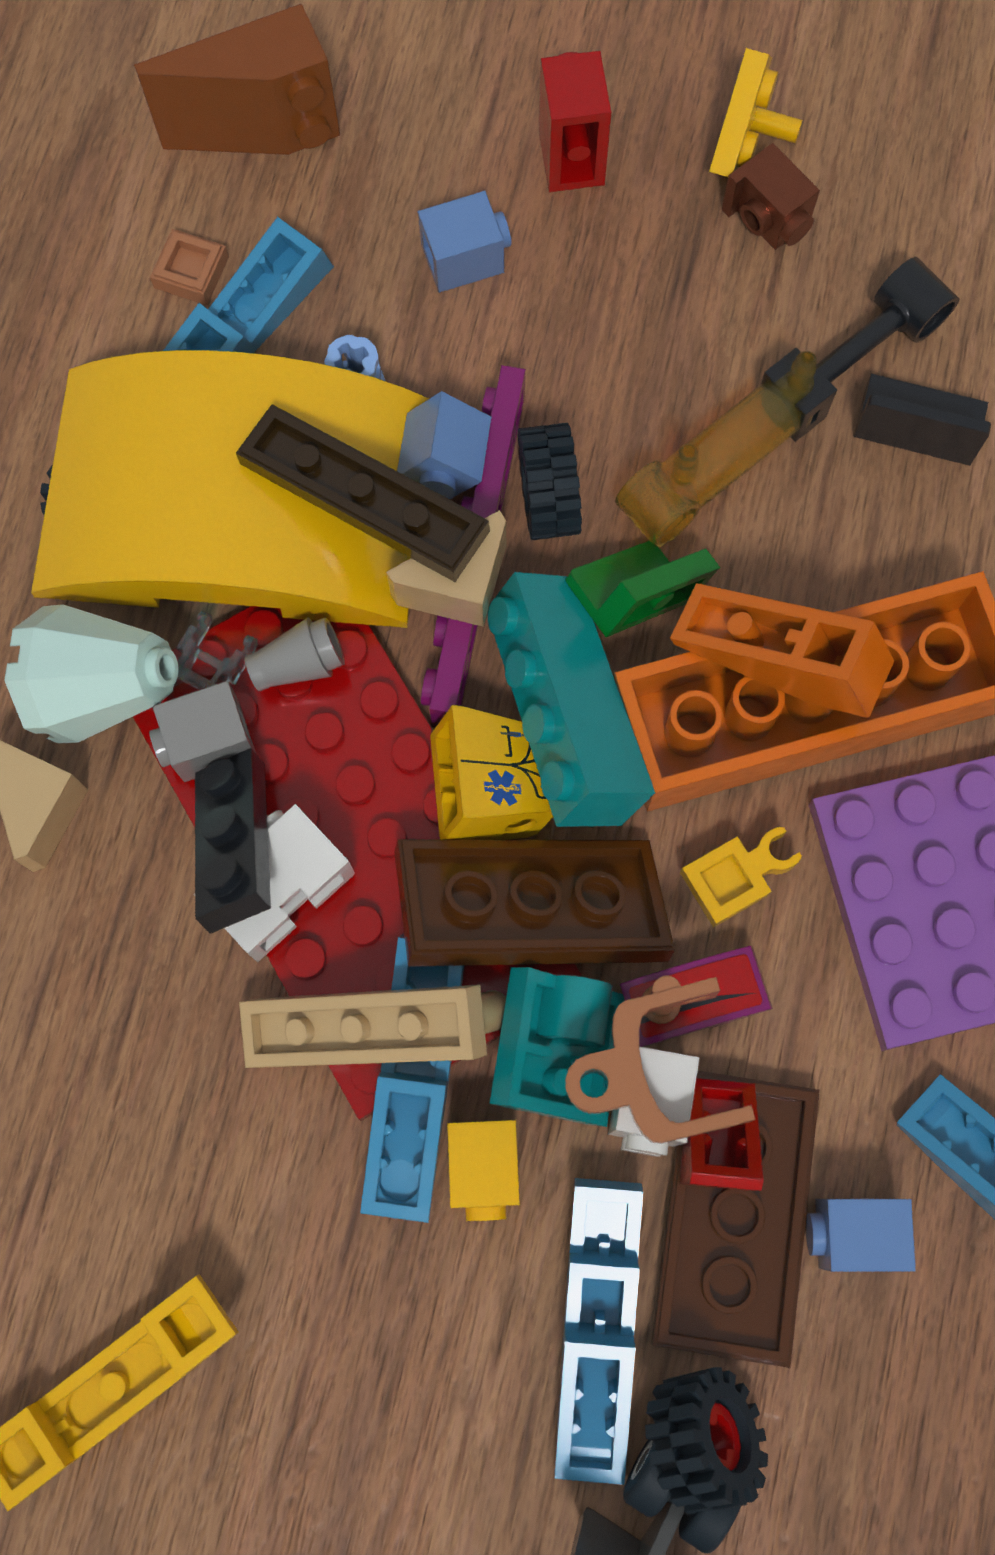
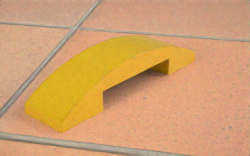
M200 1274L196 1275L144 1315L138 1324L35 1403L25 1407L0 1427V1500L7 1511L14 1508L96 1446L239 1333Z

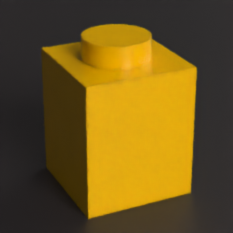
M516 1120L447 1123L450 1208L465 1207L466 1221L506 1220V1206L520 1205Z

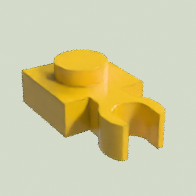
M777 827L768 831L759 841L757 847L750 852L746 851L737 836L681 869V876L713 928L764 899L772 892L763 876L786 873L793 869L801 860L802 855L800 852L787 860H778L771 855L769 844L784 836L787 832L784 827Z

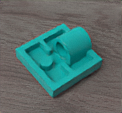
M511 967L490 1104L585 1125L607 1127L609 1111L589 1114L579 1110L571 1103L566 1093L565 1078L570 1066L577 1059L588 1054L614 1048L612 1039L613 1016L618 1005L625 1001L623 994L613 992L611 984L596 979L554 975L530 967ZM588 1074L581 1080L580 1088L586 1096L592 1098L600 1097L607 1091V1081L601 1075Z

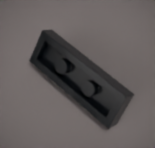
M252 748L227 759L215 761L207 768L195 773V919L210 934L271 909L265 764Z

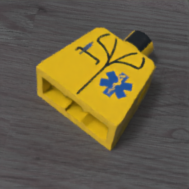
M452 705L430 734L440 839L509 840L528 838L538 834L553 818L548 800L541 789V778L530 744L523 734L522 721L464 706Z

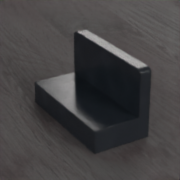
M871 374L866 384L854 437L970 466L989 437L991 423L985 421L989 402Z

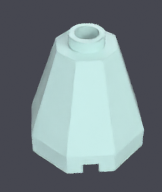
M63 604L42 606L12 629L10 647L20 646L18 662L7 663L4 681L25 730L35 734H49L50 736L47 739L56 743H79L152 708L154 705L160 704L173 692L174 684L178 678L179 667L177 658L171 650L168 641L156 634Z

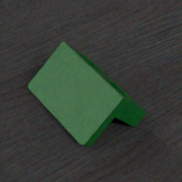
M650 540L572 569L565 578V581L604 636L609 637L685 605L696 583L705 585L721 567L706 548L670 562L659 546Z

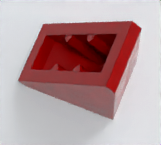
M696 1078L690 1120L752 1105L755 1120L688 1137L687 1143L682 1146L680 1184L762 1191L764 1178L755 1084Z

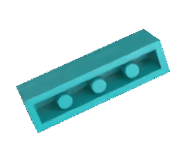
M514 572L490 603L487 613L488 626L494 634L505 667V678L512 689L522 720L523 734L530 744L541 778V789L548 800L556 827L622 826L655 794V790L594 621L566 583L565 578L567 576Z

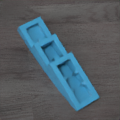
M940 1074L898 1120L897 1126L995 1220V1118Z
M574 1178L554 1479L625 1485L635 1360L634 1331L639 1281L638 1253L643 1202L642 1183Z

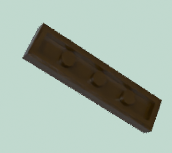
M273 404L236 452L240 465L453 582L457 581L490 532L489 520Z

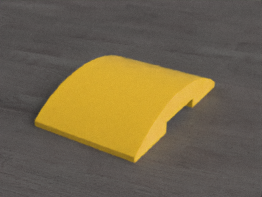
M209 350L143 352L110 357L71 368L68 372L31 593L34 598L159 608L160 599L280 608L283 618L304 620L309 617L311 620L317 621L326 617L329 622L408 628L409 608L398 606L390 593L386 572L411 558L240 465L236 452L273 404L397 471L407 413L429 398L378 378L342 368L298 359L244 352Z

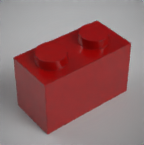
M600 50L584 53L566 52L558 56L541 58L539 137L548 191L550 193L604 186L611 107Z

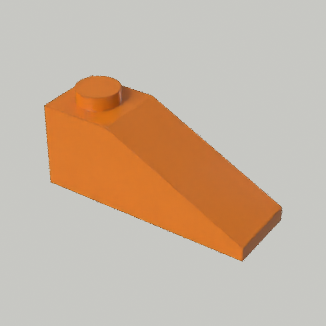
M696 583L670 637L673 644L802 701L865 718L870 717L895 661L874 621Z

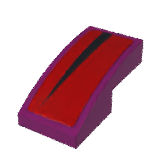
M753 946L713 955L620 984L626 1001L642 997L643 993L662 976L674 977L681 986L717 977L720 988L718 995L712 999L681 1005L679 1013L674 1020L665 1024H657L644 1016L639 1028V1047H648L705 1028H714L773 1009Z

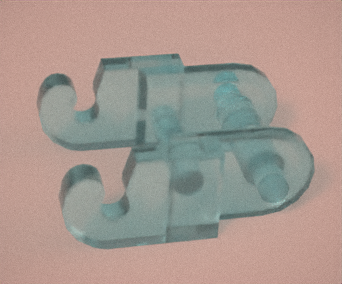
M201 611L197 616L198 626L190 625L176 647L181 656L178 659L179 672L174 687H177L182 681L199 690L226 681L235 685L246 668L245 656L254 653L256 650L257 639L247 635L243 640V645H245L243 651L236 649L231 658H224L221 661L200 650L198 647L208 632L212 621V615ZM197 658L217 669L211 681L190 670Z

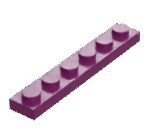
M501 365L497 388L487 386L485 390L482 412L491 416V424L482 482L476 485L474 497L464 496L461 506L483 518L499 510L502 513L525 401V369ZM437 616L433 645L442 647L438 669L427 668L421 693V705L430 706L432 727L438 725L452 705L462 706L478 625Z

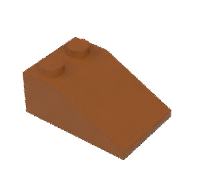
M302 3L134 64L163 149L289 155L305 148L319 147L327 140L340 136L328 59Z

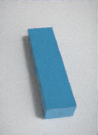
M277 217L209 309L198 303L163 351L209 350L254 353L334 268L333 264L320 247Z
M403 933L398 937L391 990L462 986L465 966L408 967ZM452 1061L382 1063L381 1072L377 1078L360 1214L429 1222Z

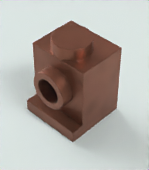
M772 143L728 176L721 210L728 217L738 211L747 229L756 236H762L776 250L784 243L788 246L796 244L811 229L814 223L812 215L820 190Z

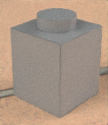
M228 681L152 706L159 728L150 730L149 734L157 759L162 767L171 765L184 782L195 779L196 772L207 768L215 761L227 759L249 748H252L256 753L239 700Z

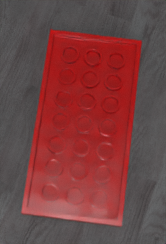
M250 606L172 649L178 661V678L174 684L173 692L161 703L228 681L239 700L256 754L265 764L267 816L277 810H281L285 814L296 804L346 857L355 872L345 884L317 909L307 900L290 915L289 918L297 927L266 955L288 995L306 996L391 990L398 937L404 933L394 854L398 839H440L430 734L433 730L369 625L330 622L340 643L345 660V665L332 670V677L273 686L258 691L248 674L244 660L245 656L260 650L303 621V619L283 618L280 608ZM152 707L133 716L157 759L149 734L150 730L159 728ZM160 765L195 827V779L184 782L171 765L165 767ZM575 964L465 966L462 986L480 985L481 993L495 990L507 996L511 967H530L554 975L582 977ZM501 1030L485 1034L486 1046L500 1038ZM452 1060L451 1067L462 1060ZM382 1063L328 1065L358 1120L362 1121L372 1115L377 1078L381 1072Z

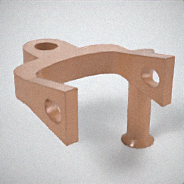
M662 976L643 993L642 997L626 1000L618 1005L612 1024L614 1048L585 1055L577 1059L568 1070L565 1078L566 1093L571 1103L579 1110L589 1114L604 1113L629 1106L634 1123L641 1134L651 1143L657 1144L754 1121L755 1116L752 1105L682 1123L672 1122L657 1106L650 1093L643 1072L639 1051V1028L642 1018L646 1016L654 1023L665 1024L674 1020L679 1013L681 1005L715 998L720 992L717 977L681 986L674 977ZM588 1074L601 1075L607 1081V1091L600 1097L592 1098L586 1096L580 1088L581 1080Z

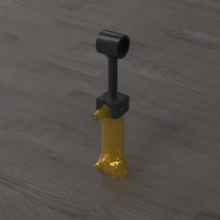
M917 256L910 258L898 267L877 291L874 302L882 309V313L817 364L814 353L810 351L800 352L797 347L764 372L761 385L690 441L682 445L662 463L660 461L651 462L634 474L617 494L615 499L616 505L655 547H661L669 543L685 530L702 507L790 437L796 442L827 417L838 390L831 383L896 331L905 332L915 343L924 340L950 316L958 305L960 298Z

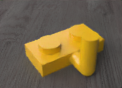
M746 48L709 172L728 177L732 172L753 158L759 133L796 143L803 120L766 110L778 77L777 71L769 69L772 57L769 54Z

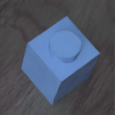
M485 191L418 211L421 246L439 293L504 273V248L511 247L510 231L503 212L493 213Z
M443 391L439 392L407 413L397 472L448 499L481 483L491 416Z
M815 1199L816 1213H808L806 1217V1241L809 1255L818 1256L819 1269L831 1272H916L911 1199Z

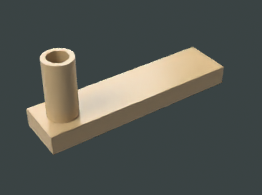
M480 985L257 998L239 1002L245 1068L474 1060L487 1056L485 1034L501 1030L506 996L495 990L481 993Z

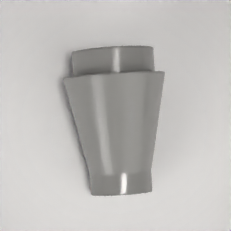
M307 617L260 650L246 655L244 658L250 679L258 691L273 686L332 677L333 669L345 665L340 643L326 617L314 622Z

